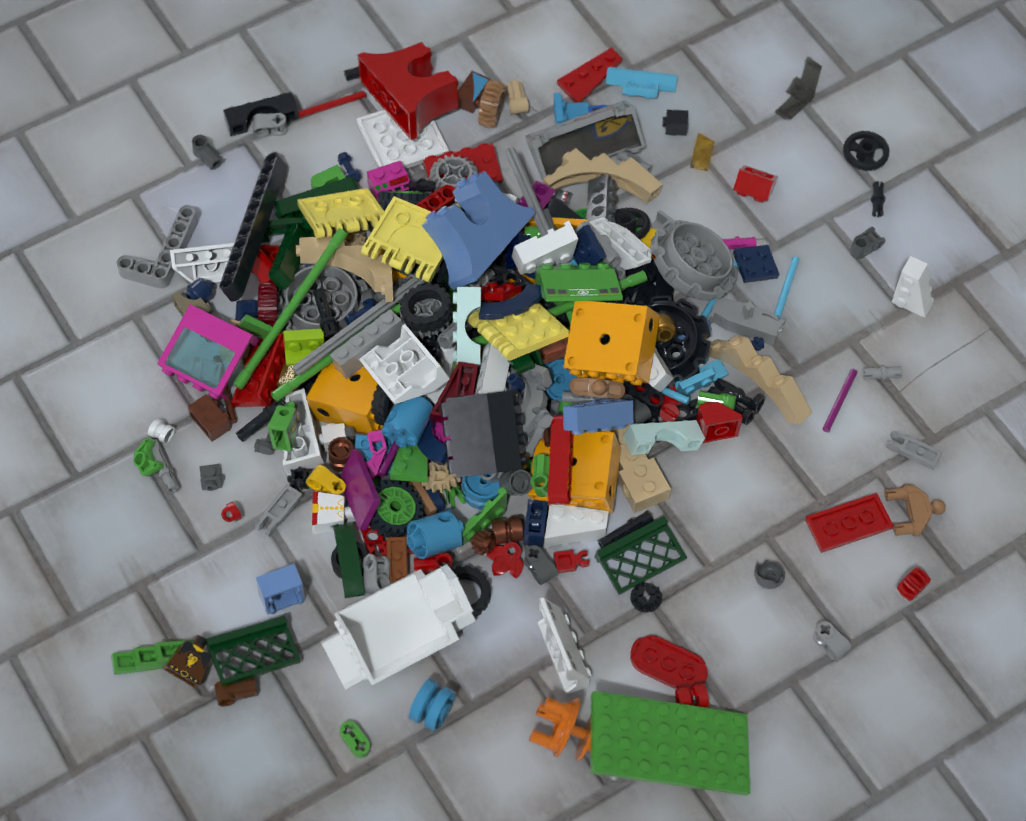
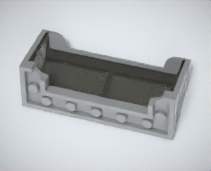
M626 100L525 135L542 180L547 175L555 173L556 169L562 165L564 154L573 151L575 148L591 161L595 156L598 157L602 153H605L607 156L625 150L635 153L640 151L642 147H645L634 106Z

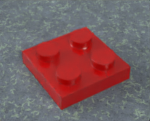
M487 282L486 285L477 286L481 287V300L504 301L522 292L521 285H514L513 282H506L502 285H497V282Z

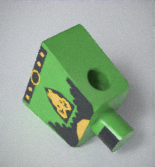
M287 402L286 406H277L269 422L268 431L273 449L290 452L293 450L300 426L297 413L298 405L294 402Z

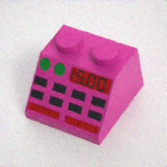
M401 160L367 171L368 186L378 203L379 191H412L408 188L409 178Z

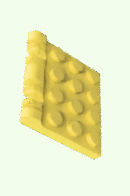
M368 188L297 200L299 209L310 224L317 239L324 238L325 235L327 237L332 236V227H335L336 231L338 228L343 230L344 227L346 233L359 232L360 227L363 231L368 230L367 221H371L372 227L375 228L384 213V210Z
M395 196L361 250L362 255L367 257L371 255V258L374 260L379 256L381 249L386 250L381 262L387 264L390 259L389 266L400 271L406 266L405 273L407 274L412 272L415 263L420 266L416 271V278L420 279L422 277V280L428 283L432 281L436 270L444 259L436 243L422 227L423 223L427 220L426 216L431 211Z
M539 303L532 305L528 311L517 316L512 314L504 316V319L479 320L480 310L473 312L466 320L474 328H478V332L492 346L499 348V352L509 361L569 337V330Z

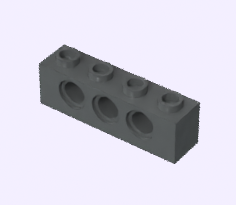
M608 173L588 180L586 220L588 222L604 217L609 222L616 223L614 216L616 213L615 201H617L615 192L617 184L614 179L610 178Z

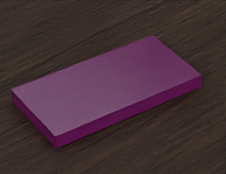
M353 449L339 478L345 482L346 489L344 494L359 530L365 531L381 500L360 450Z

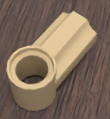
M512 80L507 84L510 114L528 113V99L525 97L522 82Z

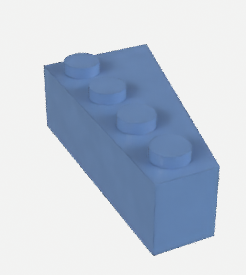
M603 398L602 400H593V402L563 406L564 430L572 431V434L578 435L584 434L585 430L586 432L593 433L598 432L599 428L602 431L612 430V427L615 429L626 428V425L634 424L633 400Z

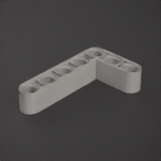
M184 205L179 209L155 263L129 255L120 256L116 262L120 276L124 279L163 289L169 286L175 270L172 269L170 250L186 248L197 224L193 206Z

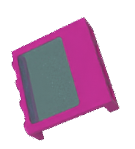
M190 304L157 365L163 368L161 370L163 373L172 376V374L177 375V380L185 384L188 382L192 383V387L198 391L203 392V390H206L212 398L218 400L220 397L226 400L227 396L223 394L226 385L248 345L256 346L258 339L252 334Z

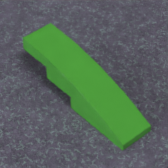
M184 641L157 642L155 646L137 647L130 652L112 653L114 675L161 669Z

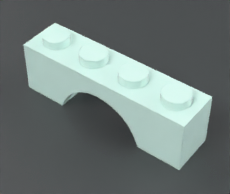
M457 287V292H453V304H457V312L453 311V323H457V331H453V342L457 343L456 350H453V362H456V365L459 361L478 364V367H480V345L468 337L465 331V322L473 312L480 310L481 287Z
M697 420L630 424L623 436L631 455L648 454L655 441H667L675 445L680 451H695L699 449L705 439Z

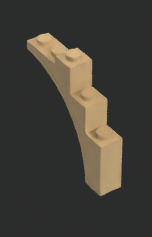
M577 148L565 153L562 157V165L556 169L555 173L547 175L543 180V184L557 190L571 184L586 183L588 180L608 173L610 178L615 180L618 188L635 195L646 204L659 195L663 185L632 157L617 165L605 153H602L590 161Z
M735 336L729 341L714 340L711 342L709 357L728 363L753 380L772 399L788 423L800 425L812 414L793 377L780 375L772 359L767 356L758 355L748 337Z

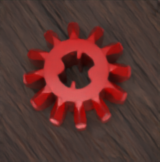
M919 567L914 568L899 583L897 590L900 592V595L911 601L928 586L931 578Z

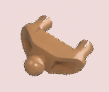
M576 377L569 383L570 391L576 395L619 399L625 393V387L621 382Z
M904 484L901 488L885 489L886 501L901 499L905 501L910 519L909 523L893 524L895 536L912 534L915 537L920 536L928 524L932 513L940 515L946 510V504L942 500L937 499L930 504L928 495L912 484Z

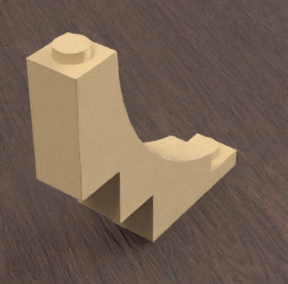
M333 236L319 239L316 237L299 238V245H296V256H300V263L316 264ZM344 240L327 265L356 274L365 280L374 292H381V295H385L386 303L393 302L390 259L387 264H383L381 262L383 255H379L374 260L371 258V255L367 257L361 254L363 245L345 246Z

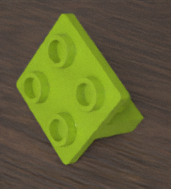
M322 329L284 331L286 365H295L324 344Z

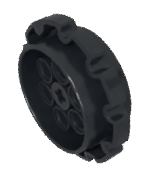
M654 296L650 298V303L648 304L643 303V301L636 303L635 305L648 306L658 314L669 315L675 324V336L667 342L656 341L655 344L657 352L674 377L666 387H675L677 381L682 382L699 374L698 365L707 363L711 351V343L706 341L711 334L705 317L703 315L696 316L698 313L697 308L681 298L677 302H673L671 296ZM679 335L686 336L683 340L676 339ZM674 352L680 353L676 358L671 357Z

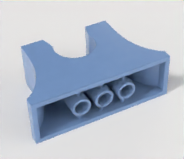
M486 171L479 174L476 172L468 179L462 178L457 182V187L452 193L465 213L455 204L450 207L444 206L438 212L432 211L426 216L427 220L422 225L444 257L448 269L449 285L453 290L477 281L535 214L531 207L518 205L505 196Z

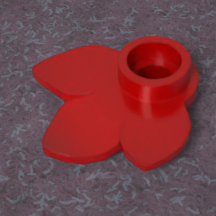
M508 542L504 546H495L491 553H487V557L494 560L492 563V573L494 576H500L508 571L515 579L520 576L523 570V562L520 558L522 550L519 544ZM510 548L515 549V553L512 555L508 554Z

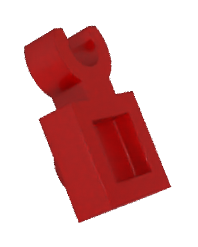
M573 550L553 553L558 574L576 571L577 565L588 567L590 561H583L581 559L582 557H587L588 552L583 550L577 555H574Z

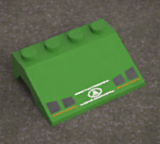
M599 262L598 265L579 263V266H572L571 263H561L560 266L543 263L541 266H536L535 284L541 285V294L546 302L623 300L615 269L609 263Z

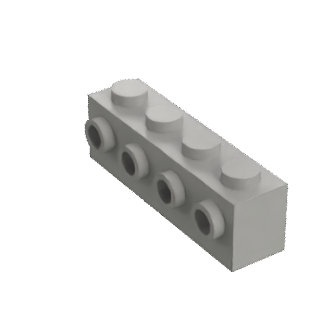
M391 309L380 315L378 319L367 325L357 335L351 337L349 341L330 354L335 369L348 379L363 367L359 360L362 356L377 345L388 347L400 338L403 326L402 320Z

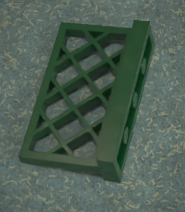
M665 516L596 552L594 558L603 567L618 595L687 559L668 527V521ZM664 531L669 537L668 544L657 541L658 535ZM643 542L653 544L651 553L640 550ZM656 545L666 548L664 557L653 554ZM669 549L677 551L680 558L676 560L667 558ZM629 550L636 553L634 562L623 559L626 551ZM639 554L650 557L648 566L637 563ZM652 558L662 560V567L659 569L650 567ZM611 559L619 561L617 571L610 569L606 562ZM622 563L633 565L631 575L620 572ZM635 566L646 569L644 577L633 576ZM618 576L629 578L628 585L621 588L617 582Z
M285 615L207 638V651L211 655L222 687L301 662L288 629ZM285 633L287 638L284 644L274 640L277 635ZM263 640L268 642L265 650L255 646L256 642ZM271 644L281 648L277 656L267 652ZM244 646L249 649L245 656L235 652L237 647ZM252 650L262 654L258 662L248 658ZM286 650L291 652L294 658L286 660L281 658V655ZM225 652L229 656L224 662L217 659L216 653ZM232 656L242 660L238 668L228 664ZM265 656L275 660L274 663L269 666H266L261 662ZM248 662L254 665L255 668L250 672L242 670L244 663ZM225 668L235 671L234 676L224 679L223 672Z

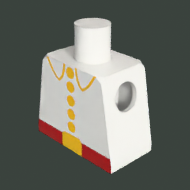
M313 491V534L334 531L333 525L345 524V518H354L351 508L345 507L344 496Z

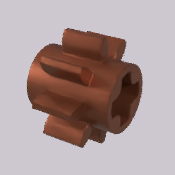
M487 530L476 532L471 539L472 549L481 556L484 553H491L495 548L496 541L492 533Z

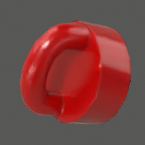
M671 403L663 405L660 410V417L664 422H674L679 416L678 408Z
M234 502L226 504L227 507L221 513L224 521L232 522L242 519V515ZM230 511L231 517H227L226 513Z

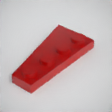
M611 47L559 78L557 85L574 103H581L592 94L596 86L603 82V79L607 76L608 67L617 68L622 63V57Z

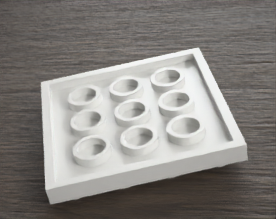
M385 110L356 119V123L378 168L401 160L404 168L408 169L423 164V159L430 155L441 156L449 151L434 120L428 122L419 132L418 138L411 141Z

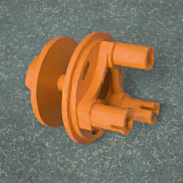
M547 697L544 705L542 703L539 704V709L537 708L535 715L552 721L554 725L553 733L549 736L533 729L529 737L530 742L545 747V749L553 752L554 757H558L563 751L569 736L573 735L580 738L575 753L576 760L580 761L586 751L591 752V715L584 728L574 725L580 708V698L576 697L569 703L565 702L564 704Z

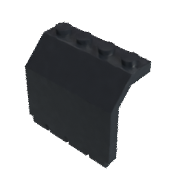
M518 390L446 398V403H440L441 417L448 416L447 421H442L444 437L450 436L451 440L445 441L446 457L453 456V460H447L449 474H455V478L528 468L529 455L526 453L525 448L527 436L523 432L525 420L523 413H521L522 397Z

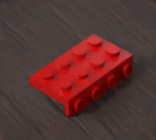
M483 143L476 148L470 149V147H466L458 152L448 151L441 156L430 155L423 159V168H425L428 180L430 169L433 167L434 162H438L439 158L444 159L445 155L451 157L453 154L455 157L461 155L462 159L467 157L468 161H473L478 174L486 171L493 181L503 182L493 144Z
M280 333L277 339H275L243 390L236 387L231 401L234 407H269L273 398L271 392L277 386L286 361L283 333ZM258 339L256 346L252 345L245 366L264 339Z

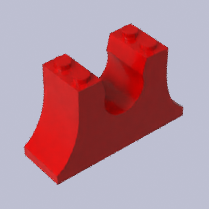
M422 42L390 53L372 54L362 52L357 54L360 82L411 141L418 138L419 132L428 122L458 108L459 94L457 86L459 84L457 78L452 76L449 71L438 72L432 75V52Z

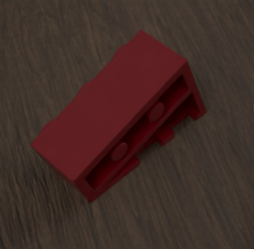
M458 362L449 378L450 380H448L430 413L429 421L442 423V421L448 420V416L441 417L440 403H446V398L473 395L478 364Z

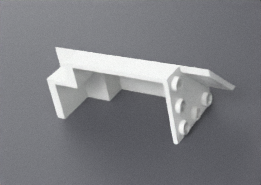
M446 564L427 575L420 569L336 612L334 615L337 621L334 624L339 633L321 641V644L346 690L367 679L371 685H374L458 641L459 638L456 631L474 623L475 619L472 614L471 605L457 576Z

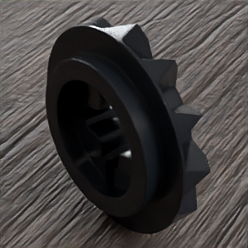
M643 582L639 585L636 584L633 590H631L630 600L635 609L649 613L659 608L662 602V594L659 587L654 586L653 583ZM644 591H646V593L649 596H651L649 597L648 603L647 600H645V598L642 597L644 595Z

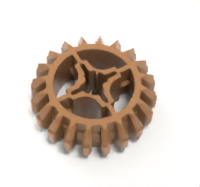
M489 80L486 83L478 110L479 125L486 128H495L498 124L506 94L504 83L496 80Z

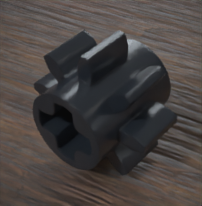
M300 466L295 470L291 469V476H287V482L290 483V486L299 492L303 489H309L306 483V479L309 477V470H303Z

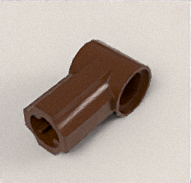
M254 677L223 687L220 681L214 685L219 706H229L234 704L236 700L258 696Z

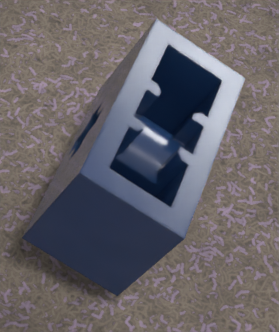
M528 499L523 545L543 547L548 501Z

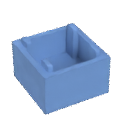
M295 564L256 577L259 595L267 615H273L276 611L298 603L300 605L305 601L303 584Z

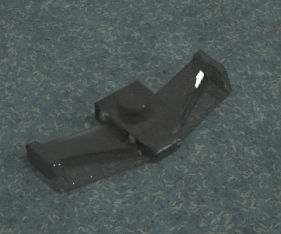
M808 56L805 59L801 79L796 76L787 88L786 92L791 96L775 110V113L785 120H791L808 103L812 102L816 95L815 91L822 66Z

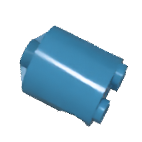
M424 395L394 404L381 433L395 440V444L401 448H406L407 445L417 446L429 423L430 413L434 408Z
M450 509L413 520L407 527V545L419 559H426L461 547V532L464 531V526L460 520L457 521Z

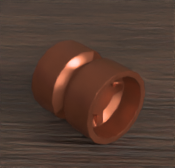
M338 437L333 439L328 445L329 464L337 472H342L353 450L352 442L349 439Z
M520 516L508 517L507 521L503 518L492 520L495 545L506 544L508 540L511 542L523 541Z

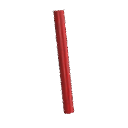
M364 91L300 110L298 111L299 118L365 98L366 94Z

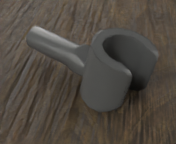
M353 426L345 427L344 429L346 438L349 440L356 439V435H368L367 433L355 432Z

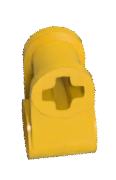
M317 465L306 479L307 485L317 492L340 495L346 489L345 482L323 465Z

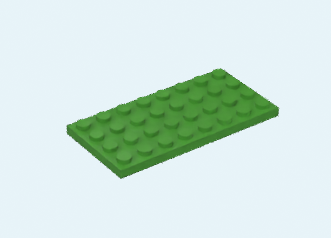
M593 691L591 693V774L747 796L750 794L747 714Z

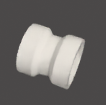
M158 418L152 422L148 429V435L153 438L157 437L163 444L169 443L175 433L173 426L165 425Z

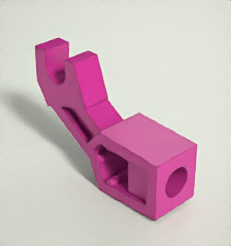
M382 430L367 433L370 451L373 453V456L365 464L367 469L370 470L369 474L372 479L378 476V471L388 450L385 436L381 433ZM382 442V448L376 452L374 444Z

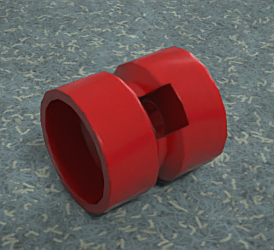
M704 683L692 685L691 688L688 686L675 687V700L677 704L709 708L708 693Z

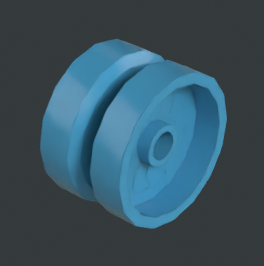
M558 359L544 364V367L550 372L552 384L544 391L548 400L562 401V392H571L569 383L576 376L570 375L569 371L563 368L565 359Z
M480 475L462 477V493L466 496H463L468 505L475 509L482 510L488 500L493 501L499 495L497 492L500 489L499 481L489 483L482 479Z
M428 678L418 691L411 705L408 718L416 723L424 721L427 729L436 732L445 721L453 705L456 691L448 687L440 690V683Z

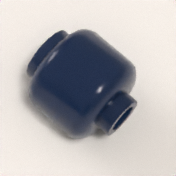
M198 278L187 286L185 294L188 299L197 300L202 298L206 303L213 298L214 286L209 280L205 281L202 278Z

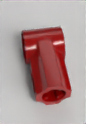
M439 553L437 556L426 559H419L417 557L413 560L414 572L421 569L425 575L441 567L440 564L444 562L448 563L450 569H454L452 557L448 553Z

